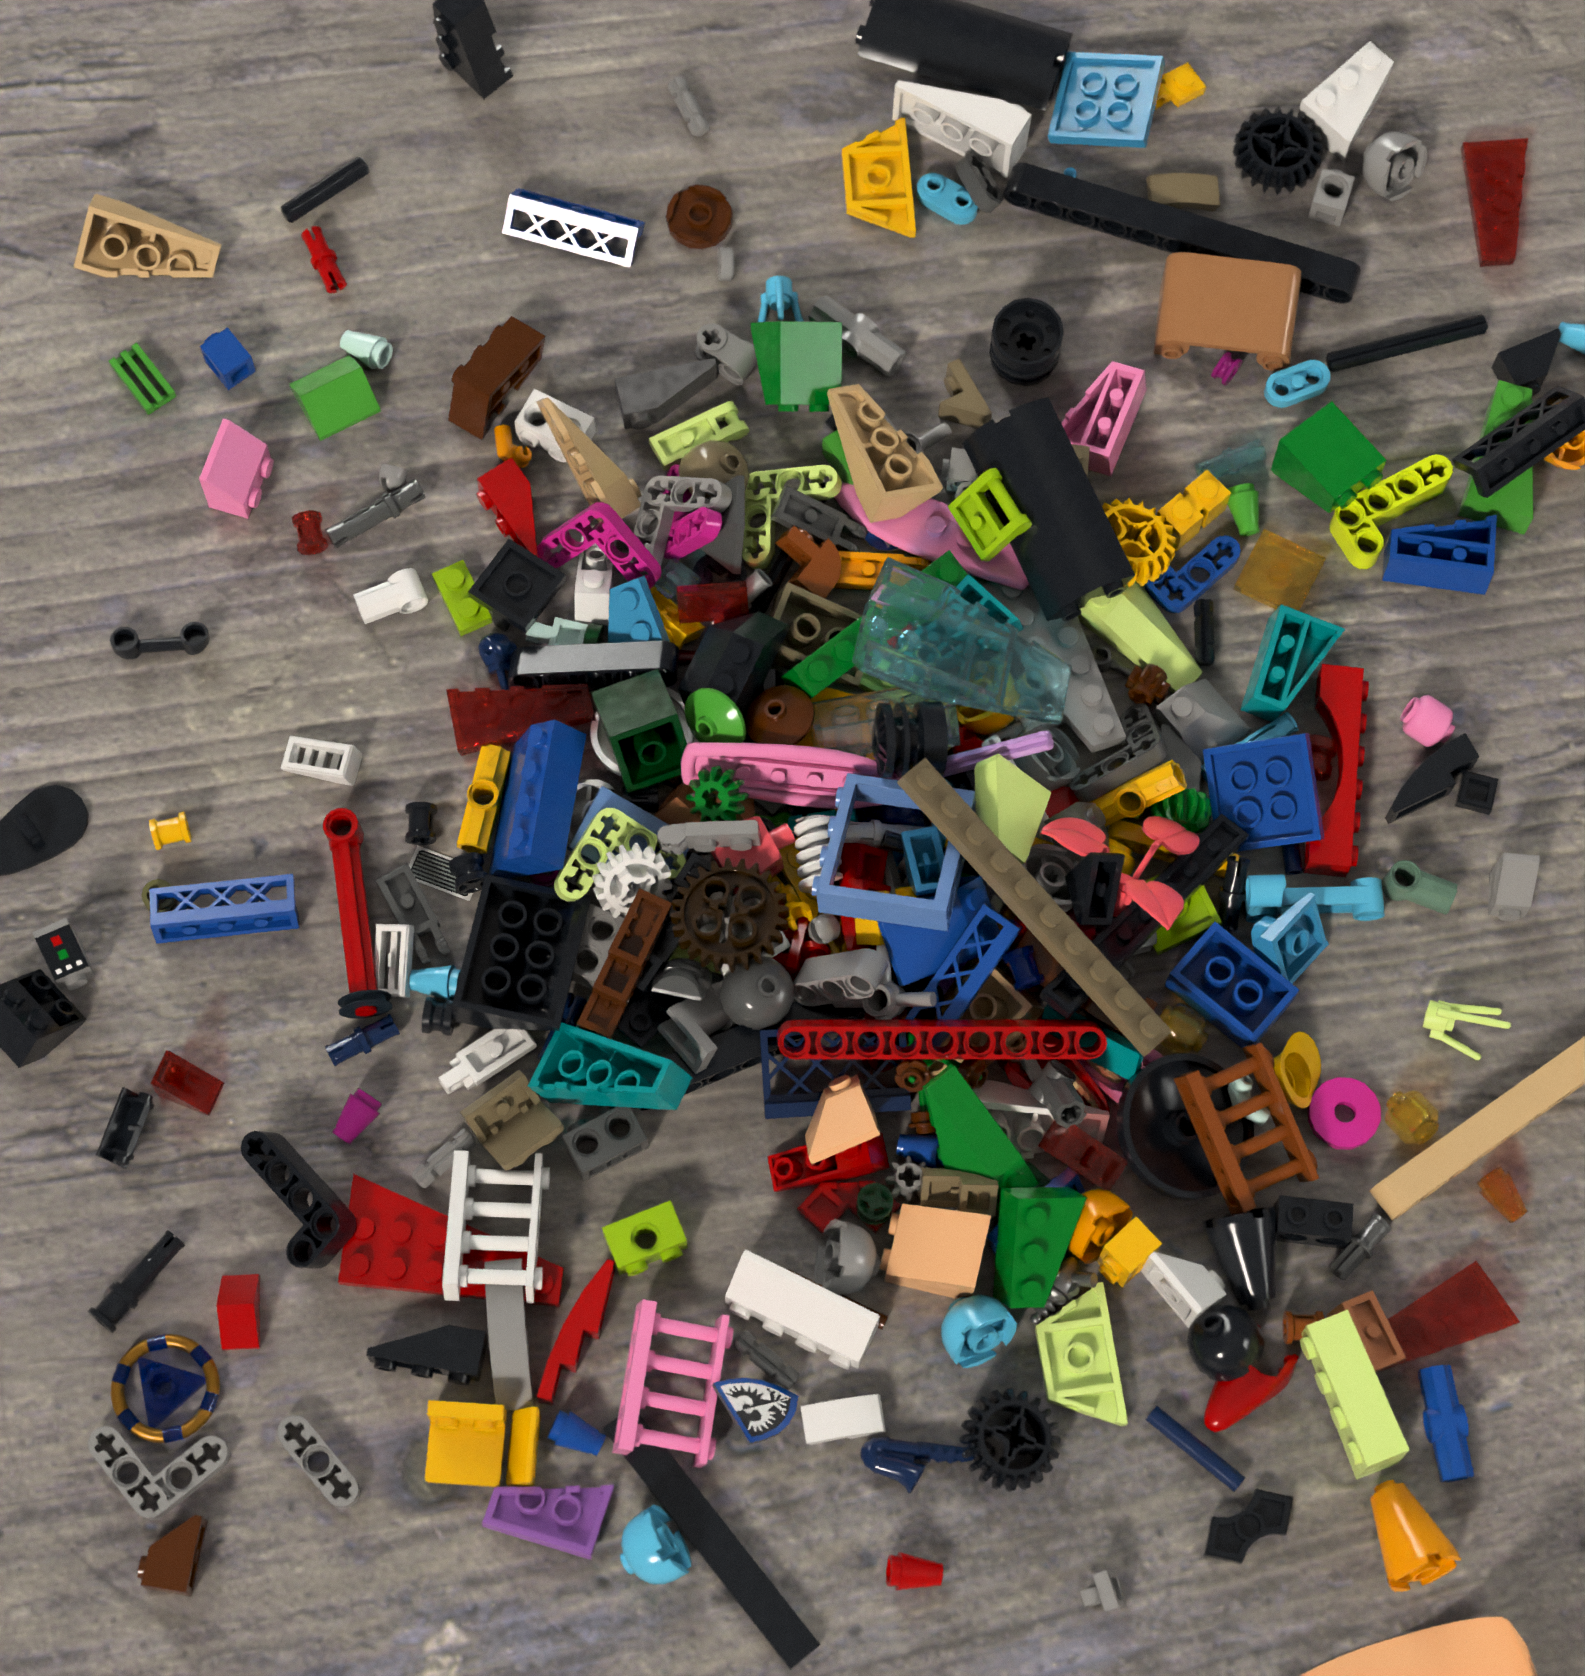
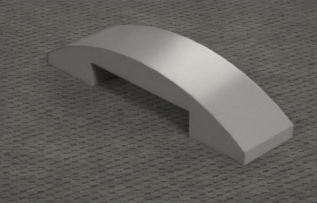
M522 1258L485 1262V1269L523 1270ZM485 1284L495 1404L504 1405L506 1411L534 1407L524 1302L525 1287L524 1285Z

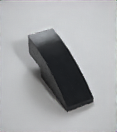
M1466 733L1446 743L1430 755L1413 772L1399 791L1385 817L1388 824L1448 796L1456 784L1453 778L1462 774L1464 770L1468 771L1474 767L1480 756Z

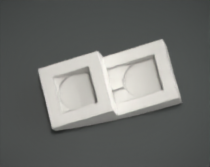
M880 1394L843 1398L801 1406L806 1444L813 1445L842 1438L853 1439L886 1432Z

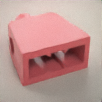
M754 816L744 820L758 821L761 846H752L751 849L746 851H736L730 847H716L714 851H711L719 868L724 867L726 858H730L732 867H737L740 860L745 859L746 869L749 870L755 863H758L760 875L769 870L772 877H774L784 868L779 850L795 843L796 840L787 823L768 831L760 816ZM739 887L734 888L733 895L737 894Z

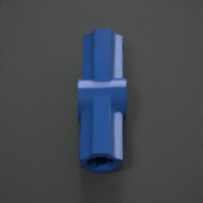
M1437 1365L1418 1370V1379L1425 1406L1423 1411L1424 1430L1429 1443L1433 1444L1440 1482H1455L1474 1477V1469L1466 1439L1469 1435L1468 1419L1463 1405L1459 1404L1451 1365Z

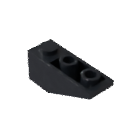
M446 1325L367 1349L366 1356L370 1362L375 1363L374 1368L382 1371L396 1372L397 1367L411 1369L410 1374L416 1377L432 1379L434 1373L448 1376V1382L469 1385L470 1380L480 1381L488 1336L486 1331Z

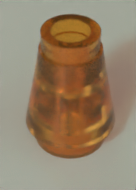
M1501 1166L1477 1181V1185L1481 1189L1479 1193L1507 1218L1509 1223L1516 1221L1528 1212L1510 1173H1505Z

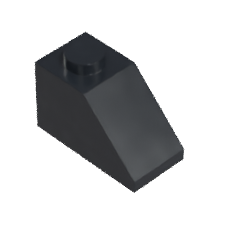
M1555 329L1499 352L1492 365V370L1497 379L1532 389V397L1541 390V386L1548 374L1561 337L1560 330Z

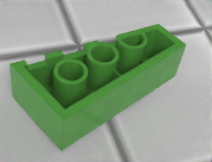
M1499 380L1490 398L1479 440L1532 404V389ZM1509 438L1502 439L1499 442L1506 441ZM1477 457V458H1475V459L1473 460V463H1475L1477 460H1479V459L1482 458V457ZM1533 466L1488 498L1478 494L1472 475L1469 474L1458 516L1482 521L1486 519V516L1497 515L1496 527L1525 535L1533 520Z

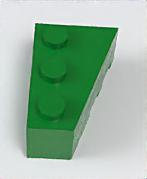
M1070 1187L1001 1188L993 1297L1009 1308L1045 1307L1087 1197Z

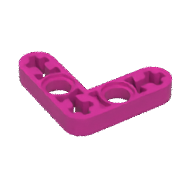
M674 464L666 476L679 477L678 470L680 465ZM665 489L663 494L670 496V491ZM688 489L683 494V503L687 502L692 496ZM700 507L692 513L675 511L663 558L677 561L712 542L721 529V513L707 507Z
M596 502L547 534L537 546L538 557L554 568L561 567L596 543L627 581L644 576L640 572L646 571L648 574H645V578L651 589L662 574L661 566L616 511L603 502ZM594 518L603 519V521L596 524L593 528L591 527L590 523ZM569 529L578 530L582 534L584 541H575L570 536ZM620 540L627 544L629 553L620 552L616 548L614 541ZM561 543L563 548L559 551V553H552L550 551L551 549H554ZM635 557L636 559L631 563L630 561Z

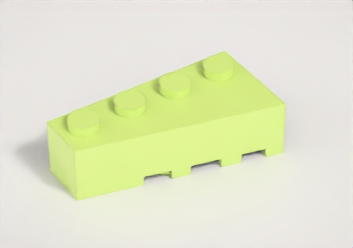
M1346 1310L1306 1325L1301 1333L1303 1338L1300 1339V1345L1305 1357L1308 1360L1311 1359L1316 1371V1383L1321 1393L1325 1395L1332 1420L1338 1430L1356 1480L1398 1464L1410 1450L1349 1311Z

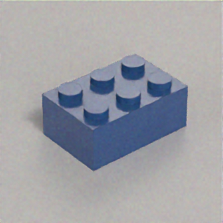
M1215 921L1173 968L1165 983L1169 990L1240 1048L1258 1043L1292 1004L1299 992L1296 986Z

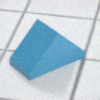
M932 826L901 832L910 888H912L916 896L935 893L944 861V853L937 827Z

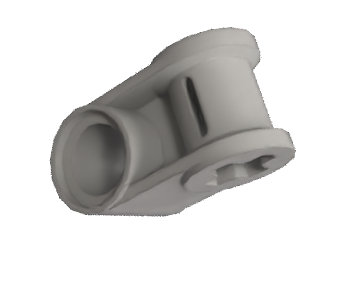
M715 323L703 325L699 329L695 349L697 359L702 361L715 358L716 372L729 382L742 385L757 364L754 345L738 338Z

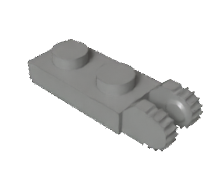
M756 820L685 822L684 824H671L670 826L667 824L666 826L663 825L657 831L658 834H656L660 849H662V852L670 855L672 853L674 855H681L687 848H694L698 852H711L716 847H730L732 850L746 851L751 849L752 846H761L760 830Z

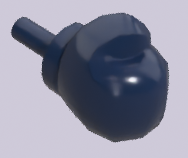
M490 633L482 637L478 645L479 654L488 669V673L497 674L502 694L510 692V687L508 686L505 671H508L510 668L511 654L517 649V646L513 641L509 640L507 635Z

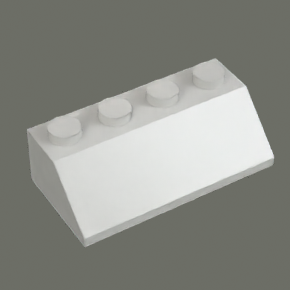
M746 1249L741 1256L725 1295V1303L730 1305L729 1311L745 1320L752 1316L762 1321V1327L770 1333L782 1336L784 1332L796 1338L795 1343L799 1347L812 1353L819 1349L830 1355L829 1361L844 1369H849L850 1365L857 1369L859 1368L878 1329L880 1315Z

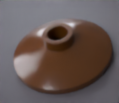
M779 685L766 689L754 698L747 709L745 716L747 733L755 743L795 745L811 730L815 718L814 706L809 696L797 687ZM781 709V711L778 714L772 715L773 712Z

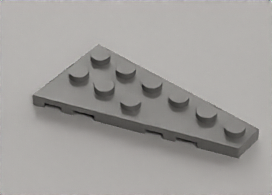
M995 582L982 584L981 586L1020 620L1024 628L1022 631L998 643V646L1031 683L1034 682L1044 693L1043 697L1051 706L1054 705L1065 717L1067 725L1093 753L1126 743V734L1078 617L1069 621H1063L1062 618L1047 621L1030 585L1024 590H1018Z

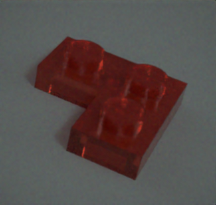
M746 581L676 586L679 624L714 621V624L749 614Z

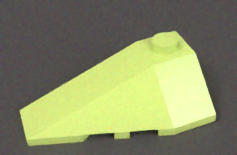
M1136 581L1130 587L1126 584L1125 591L1118 596L1107 598L1104 595L1091 598L1081 608L1082 612L1077 616L1080 623L1141 669L1147 664H1154L1163 669L1167 675L1166 682L1171 684L1169 691L1175 693L1184 685L1196 682L1202 675L1203 671L1150 595Z

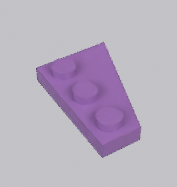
M601 1485L599 1488L566 1486V1488L544 1489L540 1486L494 1487L482 1526L591 1560L614 1491V1485Z

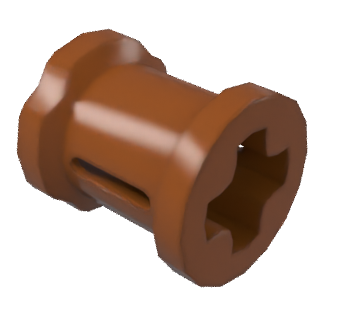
M1284 1311L1282 1322L1284 1343L1292 1344L1293 1340L1303 1338L1301 1333L1306 1325L1325 1319L1323 1311H1316L1314 1315L1292 1314L1291 1311Z

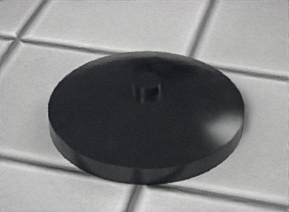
M1188 1053L1166 1055L1141 1067L1130 1078L1123 1089L1116 1115L1119 1144L1132 1171L1152 1190L1177 1200H1198L1221 1192L1173 1078L1197 1070L1206 1078L1224 1070V1068L1208 1058ZM1229 1084L1213 1090L1210 1096L1215 1110L1219 1112L1232 1107L1228 1093ZM1243 1117L1226 1125L1224 1131L1229 1143L1235 1146L1254 1137V1122ZM1251 1155L1240 1159L1239 1166L1242 1172L1248 1164Z

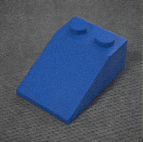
M981 876L961 877L948 931L877 921L899 986H905L936 974L982 905L985 903L991 907ZM936 892L919 895L916 898L934 900ZM985 915L978 925L981 941L995 939L1000 932L997 922L988 915ZM974 933L969 938L966 944L976 942ZM991 944L982 945L983 954L986 953ZM977 947L962 949L957 956L959 964L977 958Z

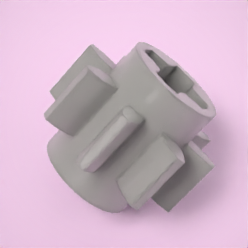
M907 1156L905 1164L901 1166L893 1162L891 1168L896 1175L887 1176L885 1180L886 1184L894 1185L895 1189L891 1197L896 1198L900 1195L906 1198L907 1204H910L912 1197L919 1196L922 1167L925 1168L926 1163L922 1162L919 1165L911 1163L910 1156ZM905 1174H911V1178L914 1180L912 1187H906V1183L903 1180Z

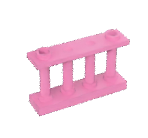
M642 1299L636 1305L612 1453L628 1455L633 1451L634 1446L639 1447L640 1444L695 1453L693 1467L701 1468L707 1464V1460L713 1459L716 1449V1438L711 1437L718 1395L712 1384L720 1381L724 1350L729 1349L732 1343L733 1327L728 1326L730 1316L722 1314L715 1320L714 1327L661 1318V1314L656 1313L657 1302ZM659 1332L712 1342L709 1364L655 1354V1350H650L652 1335L657 1336ZM654 1369L706 1379L703 1401L649 1391V1387L644 1386L646 1372H651ZM646 1406L700 1416L697 1438L643 1429V1424H638L640 1409L645 1410Z

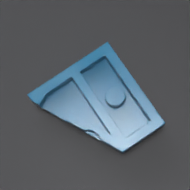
M645 575L610 589L608 643L670 641Z

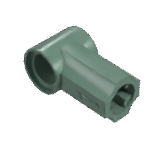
M1401 860L1395 863L1382 880L1383 892L1391 900H1408L1445 915L1449 912L1455 899L1458 885L1421 871L1415 863L1408 860ZM1395 875L1403 876L1407 880L1408 886L1398 884Z

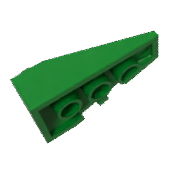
M953 1064L948 1065L923 1086L931 1125L935 1128L938 1139V1157L943 1162L944 1169L968 1172L998 1181L996 1210H999L1001 1188L1036 1187L1039 1184L1018 1150Z

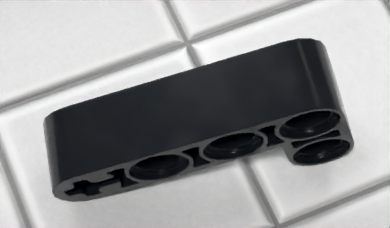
M264 1131L249 1132L241 1143L242 1156L303 1224L287 1245V1259L290 1264L298 1268L319 1269L325 1267L354 1235L357 1226L355 1216L282 1135ZM288 1166L290 1174L286 1181L285 1170ZM311 1192L313 1200L311 1205L309 1206L307 1199L309 1193ZM334 1217L336 1220V1228L332 1232L330 1225L331 1220ZM309 1245L312 1246L313 1251L310 1259L307 1254Z

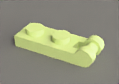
M728 401L650 437L649 445L663 470L667 471L674 464L680 465L681 459L693 447L710 440L723 442L739 440L749 433V428L744 420L738 418V409L734 402ZM725 421L728 426L720 429L717 422Z

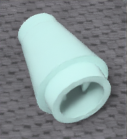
M347 330L340 340L341 349L346 350V352L371 369L385 368L392 357V344L388 343L385 337Z

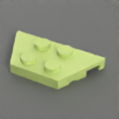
M1099 1282L1094 1288H1091L1077 1299L1072 1300L1062 1307L1060 1311L1053 1316H1049L1035 1327L1046 1398L1049 1403L1118 1426H1127L1128 1420L1104 1283Z

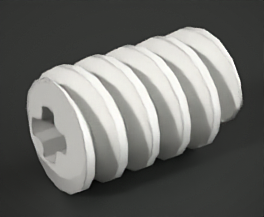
M811 815L795 820L798 824L794 827V834L799 837L795 841V848L801 851L796 855V862L802 865L797 869L798 876L803 879L799 882V890L801 892L812 893L813 879L815 876L821 875L820 854L823 845H829L830 837H828L827 831L831 816ZM836 872L834 881L842 879L843 873Z

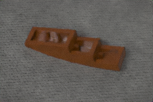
M639 888L608 950V957L592 987L593 992L577 1022L578 1028L612 1039L671 910V902Z

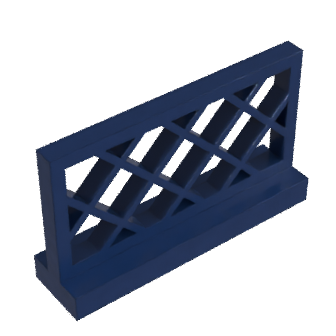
M778 1029L760 1030L765 1119L813 1116L823 1091L813 1092L803 1081L816 1067L834 1080L843 1076L853 1064L868 1077L863 1087L874 1112L911 1110V1095L907 1089L885 1087L876 1079V1076L889 1062L897 1068L899 1064L893 1059H885L872 1075L856 1061L857 1059H848L849 1062L836 1076L820 1064L823 1059H809L813 1064L798 1079L784 1066L789 1058L785 1056L779 1062L768 1052V1037H777ZM794 1031L788 1033L785 1039L793 1047H797L804 1041V1036L796 1043L790 1036L802 1034ZM906 1031L898 1034V1046L907 1047ZM836 1032L825 1033L822 1037L830 1043L828 1047L836 1046L841 1039L839 1034L834 1040L826 1035ZM864 1033L860 1035L867 1041L863 1047L875 1044L873 1042L877 1038L875 1033L870 1038ZM769 1059L777 1065L771 1072L769 1071ZM779 1069L783 1070L796 1082L786 1094H771L770 1080ZM872 1081L880 1087L866 1089ZM799 1086L806 1091L803 1093H793Z

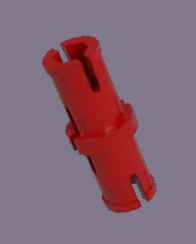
M311 227L316 238L314 240L308 228L305 229L301 234L302 240L312 256L310 262L313 268L319 271L326 291L328 293L337 292L332 280L336 281L340 291L343 290L347 282L336 264L337 256L335 251L329 249L321 227Z

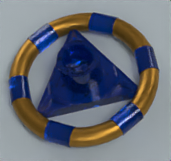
M174 1334L149 1337L134 1345L117 1364L111 1380V1401L118 1420L133 1435L156 1443L183 1440L197 1432L213 1414L220 1396V1378L213 1358L202 1345L187 1337ZM167 1348L179 1349L190 1354L203 1369L205 1377L142 1356L148 1352ZM137 1361L148 1426L141 1423L128 1408L125 1399V1385L132 1366ZM206 1384V1391L200 1408L189 1421L182 1425L156 1429Z

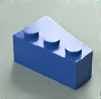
M1497 515L1486 516L1485 520L1468 523L1466 519L1456 520L1453 525L1435 527L1434 524L1392 529L1384 551L1382 581L1485 595L1494 573Z

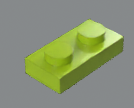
M464 560L432 573V578L461 636L493 623L488 609L469 597L468 591L475 582Z

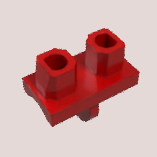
M807 917L798 918L797 930L793 931L788 927V931H783L791 945L789 953L781 952L772 957V959L782 963L791 974L793 981L806 959L832 953L827 945L818 944L810 938L808 932L810 921Z

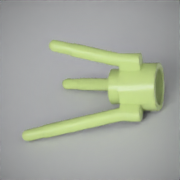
M1430 1000L1422 1026L1431 1030L1429 1037L1441 1040L1475 1060L1481 1059L1479 1053L1444 1033L1445 1030L1452 1032L1455 1020L1504 1029L1511 1027V1023L1467 1014L1500 1015L1502 1013L1500 1008Z

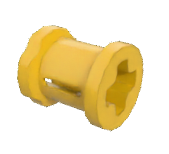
M184 811L179 812L178 817L156 821L155 818L149 820L150 831L156 850L162 849L163 845L183 840L186 843L192 842L188 820Z

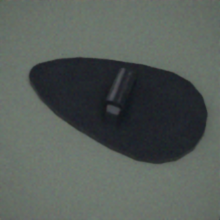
M54 785L39 788L16 804L0 820V876L14 874L31 868L73 847L83 837L88 825V811L82 798L72 789Z

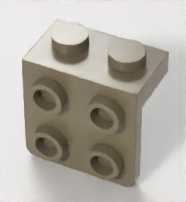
M520 1070L513 1073L460 1112L479 1143L504 1170H510L523 1164L528 1156L542 1146L552 1143L564 1130L562 1122L541 1102L536 1092L528 1087L529 1081Z

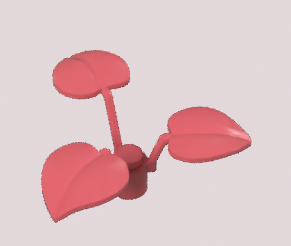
M1151 816L1144 820L1142 830L1148 837L1156 841L1153 842L1132 877L1121 873L1113 916L1117 917L1133 900L1164 926L1166 930H1169L1183 910L1184 900L1182 896L1168 885L1159 881L1146 882L1143 879H1138L1161 845L1173 854L1187 855L1197 849L1200 839L1198 835L1187 831L1186 828L1173 820L1160 816ZM1066 817L1056 819L1045 825L1040 833L1050 836L1065 848L1084 857L1090 852L1110 853L1109 847L1103 844L1106 840V834L1092 823L1079 818Z

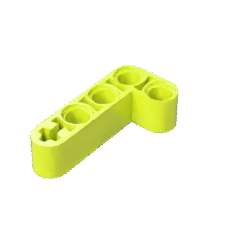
M1437 454L1428 456L1378 482L1371 489H1365L1357 493L1356 499L1346 508L1341 509L1339 506L1335 509L1329 529L1339 547L1354 567L1368 569L1376 564L1384 546V539L1377 527L1444 492L1453 473L1452 463L1447 457ZM1399 487H1406L1412 491V494H1405L1399 490ZM1370 502H1377L1384 509H1375L1370 505ZM1348 517L1355 524H1346L1340 518ZM1358 545H1367L1373 552H1364Z

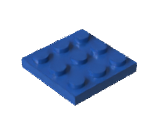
M1309 733L1203 749L1213 821L1222 813L1249 834L1247 842L1237 852L1325 839Z

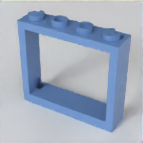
M847 773L844 787H838L835 806L838 808L837 814L829 819L827 831L828 837H830L829 845H823L821 849V875L815 876L813 879L812 895L817 897L818 912L948 931L965 858L949 840L934 900L833 885L855 801L921 810L897 784L898 780ZM953 788L976 813L975 791Z

